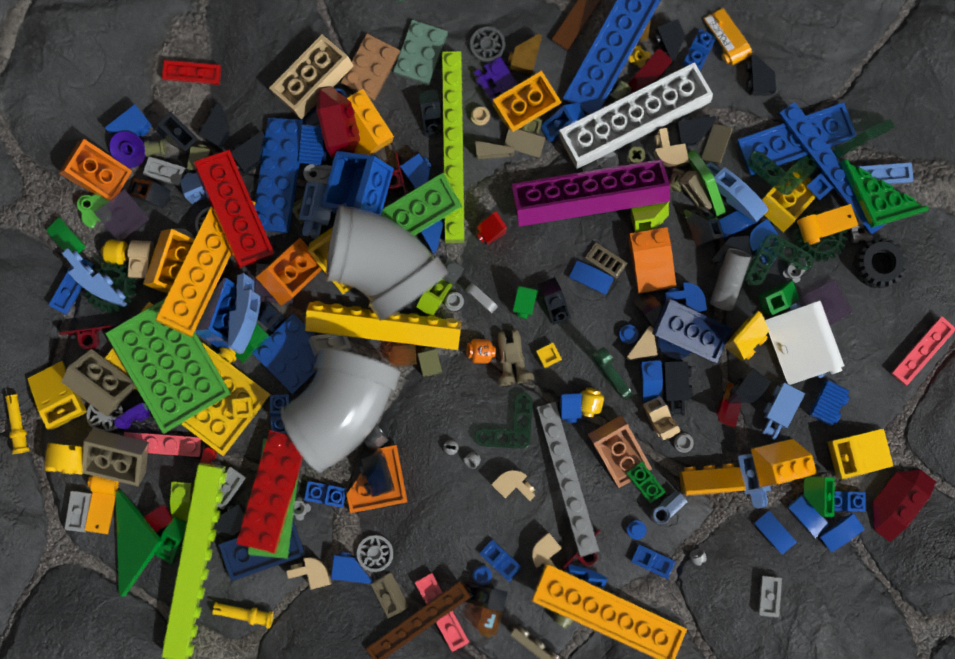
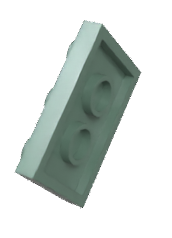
M412 20L396 63L394 74L430 85L448 31Z

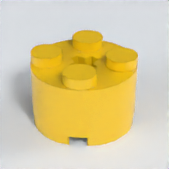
M47 443L44 471L83 474L84 447Z

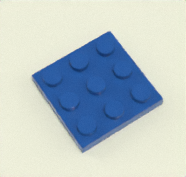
M294 313L252 353L293 395L317 372L314 370L317 357L314 356L308 341L311 336L316 335L313 332L305 331V324Z

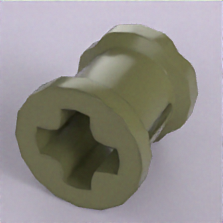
M622 80L616 82V87L608 95V98L613 102L624 98L627 92L632 90Z
M165 139L152 142L144 141L146 157L157 154L166 156Z
M641 147L631 148L627 155L628 164L641 163L645 159V151ZM637 154L639 155V158H636V159H633V158H632L633 155H637Z
M673 168V174L669 180L670 190L680 193L681 184L678 180L685 172Z

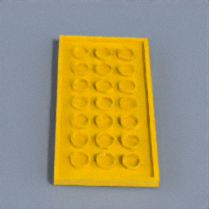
M149 302L141 312L152 307L153 304ZM202 342L229 388L231 395L185 421L182 425L224 456L271 394ZM112 348L105 357V360L131 378L115 349ZM252 397L254 417L234 419L232 399Z

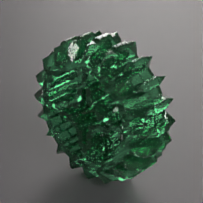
M815 211V212L813 213V215H814V214H815V215H818L819 212H818V211ZM847 230L835 233V239L832 235L826 236L812 246L808 242L804 243L801 231H797L795 235L800 238L795 240V242L802 244L798 247V250L805 249L803 256H806L808 253L810 254L809 260H813L816 256L817 262H820L822 258L824 262H827L829 257L834 259L836 258L835 254L839 255L842 253L840 248L843 249L846 246L842 242L847 240V237L842 235L847 233ZM822 244L833 245L830 250H819Z
M108 261L107 267L104 262L100 263L101 268L95 265V274L93 276L98 272L103 276L109 272L120 274L118 278L114 277L111 279L114 282L112 286L117 290L124 281L123 294L126 296L124 300L131 303L132 300L128 297L129 295L135 296L131 289H136L137 286L131 284L135 281V278L128 277L127 267L125 265L120 267L117 263L113 266L110 261ZM89 291L84 293L86 297H90L88 302L94 303V308L100 307L102 312L107 308V311L112 313L114 307L115 311H120L119 305L104 302L100 297Z

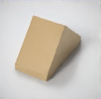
M651 326L646 329L626 357L628 361L657 356L655 337L652 335L653 328Z

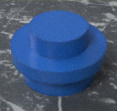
M625 325L619 332V337L625 344L634 343L639 336L637 328L633 325Z
M634 520L629 523L627 533L632 539L639 540L646 535L647 529L643 522Z
M478 566L474 569L472 577L476 584L486 585L491 581L492 573L488 567Z

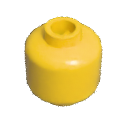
M108 240L101 248V256L107 264L124 265L129 260V257H127L129 246L125 241Z
M587 387L580 392L582 415L594 417V414H599L602 411L604 396L601 394V391Z

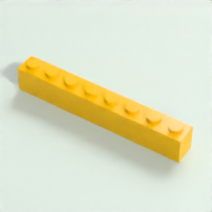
M315 301L309 302L306 310L305 331L458 350L462 321H457L454 318L441 319L436 316H419L415 313L402 314L397 311L379 321L372 309H362L359 306L346 307L341 304L330 305Z

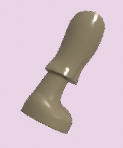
M517 329L511 330L513 343L506 344L507 340L504 331L498 332V346L501 354L500 363L503 368V374L498 378L499 386L515 384L511 365L514 363L518 384L534 380L533 373L526 370L521 337Z

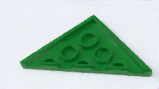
M847 159L840 162L871 228L929 210L928 206H922L915 202L916 199L904 192L896 191L893 189V186L885 181L877 180L866 170L851 165Z
M117 490L116 518L119 595L124 597L163 541L122 490Z

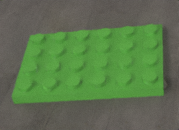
M166 298L105 333L163 434L231 395L229 388L195 332L192 337H189L155 321Z

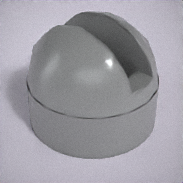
M447 440L444 443L443 449L446 454L454 455L458 452L459 446L455 440ZM446 445L456 446V449H448Z
M470 452L464 458V463L471 469H476L481 462L480 455H475L476 452Z
M695 549L690 553V558L695 565L701 566L702 563L706 562L707 557L703 549Z

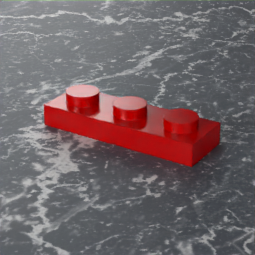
M164 60L162 79L164 81L220 85L222 67L221 65Z

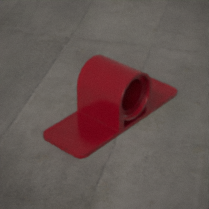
M658 49L628 83L632 89L631 91L634 93L658 81L665 73V69L672 63V59L663 50Z
M396 152L399 170L393 171L392 178H396L397 183L393 186L389 185L388 191L404 190L405 195H407Z
M110 325L60 332L59 334L62 336L77 334L78 343L81 347L87 350H94L100 344L99 331L111 330L116 327ZM88 336H92L93 342L87 346L85 340Z
M728 382L724 396L718 405L716 416H718L719 422L736 427L742 403H729L727 401L731 395L729 391L735 385Z
M161 505L144 517L156 533L165 529L172 522V518L165 505Z
M598 529L594 535L596 536L601 530ZM578 550L561 569L563 570L575 557L584 565H594L598 559L597 553H593L592 561L585 562L583 556L580 557Z

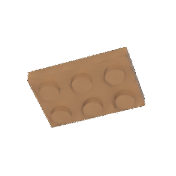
M366 34L352 60L353 67L344 75L341 84L355 92L363 89L369 99L375 101L400 54V50Z

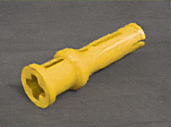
M18 395L5 396L11 426L9 438L12 439L14 449L12 454L29 452L30 448L27 447L26 442L27 432L23 430Z
M218 602L214 604V608L218 609H213V615L245 620L250 625H264L268 629L272 625L274 616L273 611H259L255 607L249 610Z

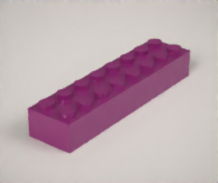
M662 159L511 184L519 227L670 202V183Z

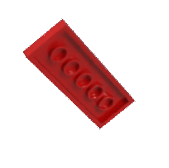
M230 150L194 161L195 170L238 269L274 256L273 248Z
M269 431L237 540L238 545L276 554L303 460V456L289 435Z

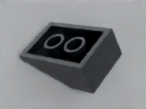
M379 452L361 459L362 464L359 467L362 476L366 475L368 483L364 484L367 494L376 497L395 491L385 453Z

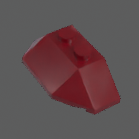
M333 87L318 89L317 114L327 151L333 159L335 158L336 151L354 153L360 137L351 101Z
M922 470L894 473L872 502L874 531L888 542L895 539L909 526L931 497L936 481Z

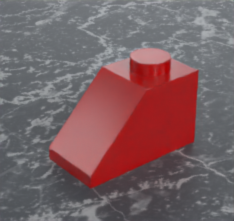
M497 211L477 226L478 232L476 236L481 243L485 242L486 245H489L506 234L507 227Z

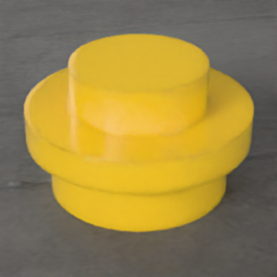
M225 347L220 348L219 356L229 363L236 361L234 350Z

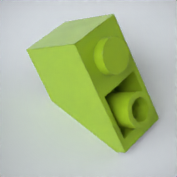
M669 202L631 208V221L635 233L657 229L669 216Z

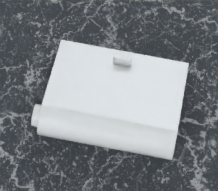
M821 301L765 320L788 385L830 372L832 375L842 371L841 367L845 365Z

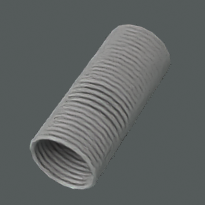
M732 248L727 250L710 299V303L713 306L727 311L734 309L739 290L751 260V256L748 253Z

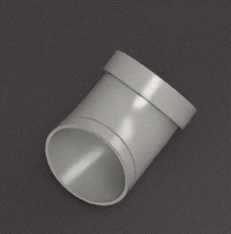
M339 205L329 245L326 281H335L361 291L371 301L368 305L379 321L407 305L449 273L438 256L433 257L413 234L399 224L371 211Z
M319 349L314 370L317 372L313 381L300 396L281 408V417L290 438L311 467L318 472H323L328 467L335 465L348 456L363 442L378 422L386 407L390 393H395L400 377L398 370L359 355L333 349Z

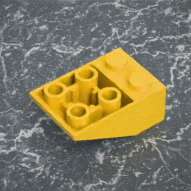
M63 361L27 378L38 412L46 428L54 430L87 413L81 397L62 383V379L67 371Z
M884 429L827 442L837 479L850 478L893 466Z

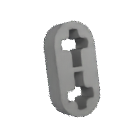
M470 283L465 289L489 313L492 314L498 307L473 283Z

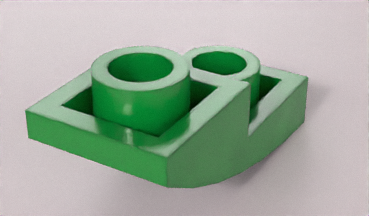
M60 217L46 229L63 251L70 249L73 252L76 250L80 253L86 247L80 237Z
M640 462L627 472L650 504L666 492L643 462Z

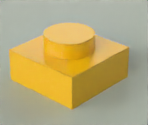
M554 343L536 351L544 369L562 360Z
M252 397L232 399L234 419L254 417Z

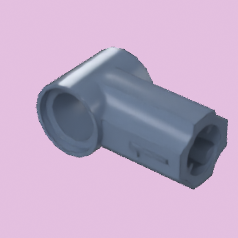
M673 491L651 511V520L656 524L667 523L687 503V500L679 491ZM658 510H662L665 514L662 521L656 518Z

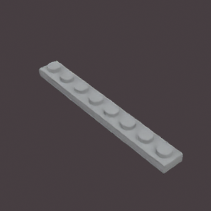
M556 402L539 406L537 409L580 557L599 552Z

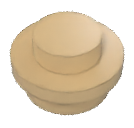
M476 107L471 113V119L474 124L482 126L489 121L490 113L485 107Z

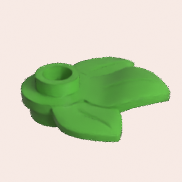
M96 194L93 196H81L77 201V208L82 213V222L87 227L93 229L97 221H111L112 214L107 207L111 202ZM88 201L91 205L86 208L83 206V203Z

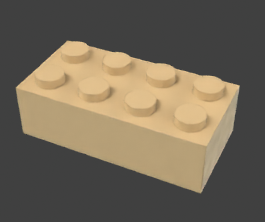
M322 34L269 89L280 102L302 119L317 104V90L334 87L353 67V64L343 51Z

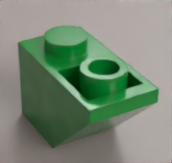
M793 280L757 295L764 313L770 315L789 308L799 298Z

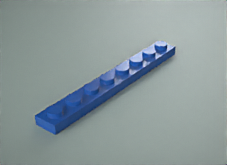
M794 102L781 111L778 115L846 205L851 204L855 217L868 234L872 235L884 225L874 228L870 227L839 159L798 105Z

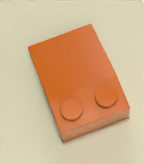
M82 139L76 144L59 174L76 185L113 203L132 170L87 140Z
M668 227L630 233L628 243L638 294L676 288Z
M299 238L259 273L256 278L282 306L309 283L322 268L308 252V246Z

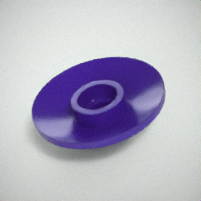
M121 131L112 137L110 153L115 160L127 168H134L139 166L145 159V145L135 133Z

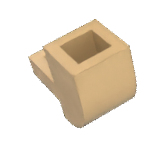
M667 128L659 129L657 135H655V143L660 148L655 149L653 152L655 159H662L664 167L667 168L687 166L689 160L686 145L670 146Z
M132 240L130 242L127 256L129 257V278L145 279L154 253V243L152 241Z
M660 396L643 404L648 419L658 437L665 440L680 432L679 426L671 417L666 403Z
M507 471L491 484L504 498L515 488L529 501L536 496L533 493L535 489L528 482L525 484L522 482L527 476L520 471Z
M549 532L539 539L533 547L532 559L536 567H539L541 564L545 566L548 564L556 568L549 558L558 552L561 547Z
M304 558L305 566H302V563L291 566V570L287 571L288 579L307 574L311 589L332 584L327 566L317 558Z

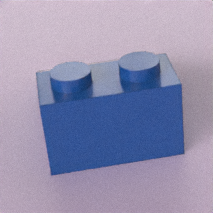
M223 278L213 292L194 331L217 348H229L230 311L236 310L235 303L237 298V289L233 282Z

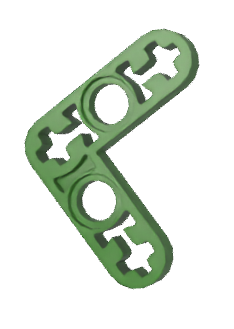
M695 149L688 152L689 164L694 171H698L715 216L717 217L725 213V208L712 172Z

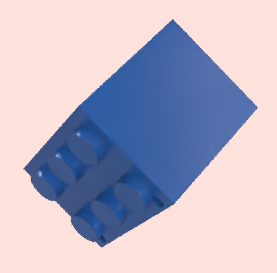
M336 151L321 206L335 214L339 205H344V207H355L381 215L394 168L375 156Z

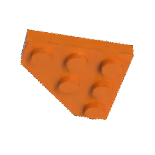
M397 445L378 448L374 453H385L395 491L372 497L371 494L366 492L364 484L368 483L366 475L362 476L360 474L347 493L350 513L408 502Z

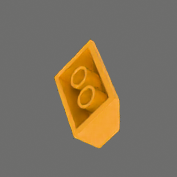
M542 71L493 99V107L512 132L562 103Z
M361 89L349 96L347 99L352 103L360 137L354 152L356 154L372 155L392 143L393 134L365 91Z
M173 229L161 231L143 284L158 291L169 293L195 239Z
M794 439L751 449L760 487L776 485L817 474L812 454Z
M724 464L723 469H715V465L703 466L704 470L697 471L696 467H685L684 472H679L682 495L745 491L740 467L734 468V464Z

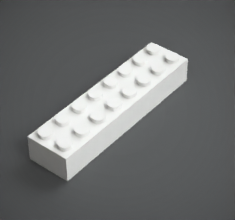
M694 62L560 129L559 138L576 169L710 103L713 93Z

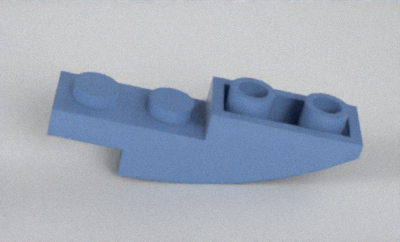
M712 162L707 164V167L714 176L719 193L726 197L728 204L755 223L768 211L769 208L758 195L726 167L720 169Z
M66 249L62 253L74 267L69 274L83 288L113 304L124 307L127 305L124 300L126 296L121 290L114 289L112 286L114 282L107 274L103 276L98 272L93 276L95 274L94 270L89 265L85 266L81 262L83 257L76 250L73 252L70 249Z
M244 273L237 275L236 310L230 311L228 321V347L239 354L244 352L252 337L258 319L261 296L254 292L255 281Z

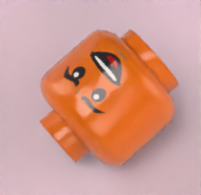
M475 338L467 344L466 355L472 363L488 364L492 357H495L496 348L492 346L489 339Z

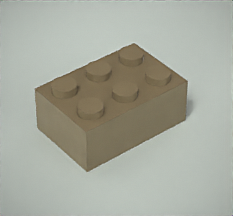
M92 349L68 366L62 379L64 385L107 417L130 399L136 387L131 378Z
M92 429L84 441L82 473L139 486L146 474L149 442Z

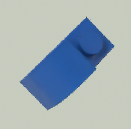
M768 219L757 225L748 235L751 253L756 250L758 252L756 254L761 263H765L766 266L776 260V257L766 243L778 235Z
M683 283L681 285L682 291H679V288L668 289V293L663 295L664 303L667 299L673 301L683 300L684 306L698 313L707 311L705 296L702 290L692 283Z

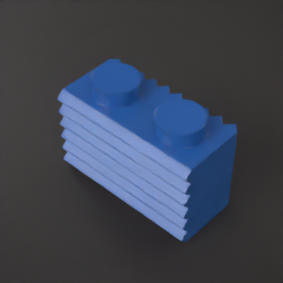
M302 124L299 163L324 165V161L327 162L328 151L326 150L321 126Z
M830 380L825 381L809 416L827 425L837 423L841 417L839 411L842 405L845 406L850 398L848 396L849 390Z

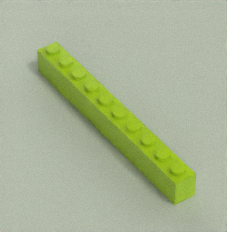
M461 51L442 52L444 173L462 205V208L445 217V243H464Z
M204 462L198 464L162 653L163 658L188 659L189 656L192 657L194 645H192V639L196 637L198 626L195 625L196 618H199L202 607L199 606V603L205 594L203 582L207 580L209 568H206L207 561L211 560L213 551L210 549L211 541L214 542L216 530H213L214 523L218 522L220 511L217 508L218 503H221L223 499L221 487L227 479V472H225L224 466Z

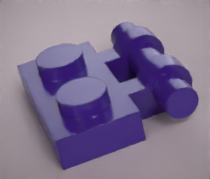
M501 57L484 66L486 74L482 75L479 69L473 72L476 77V83L482 87L485 92L484 96L487 100H490L492 105L493 99L496 98L497 94L500 93L501 95L518 85ZM490 79L495 85V88L491 89L489 84L487 83V81Z
M141 403L115 419V426L128 429L131 426V422L144 421L150 417L149 414L151 412L145 403Z

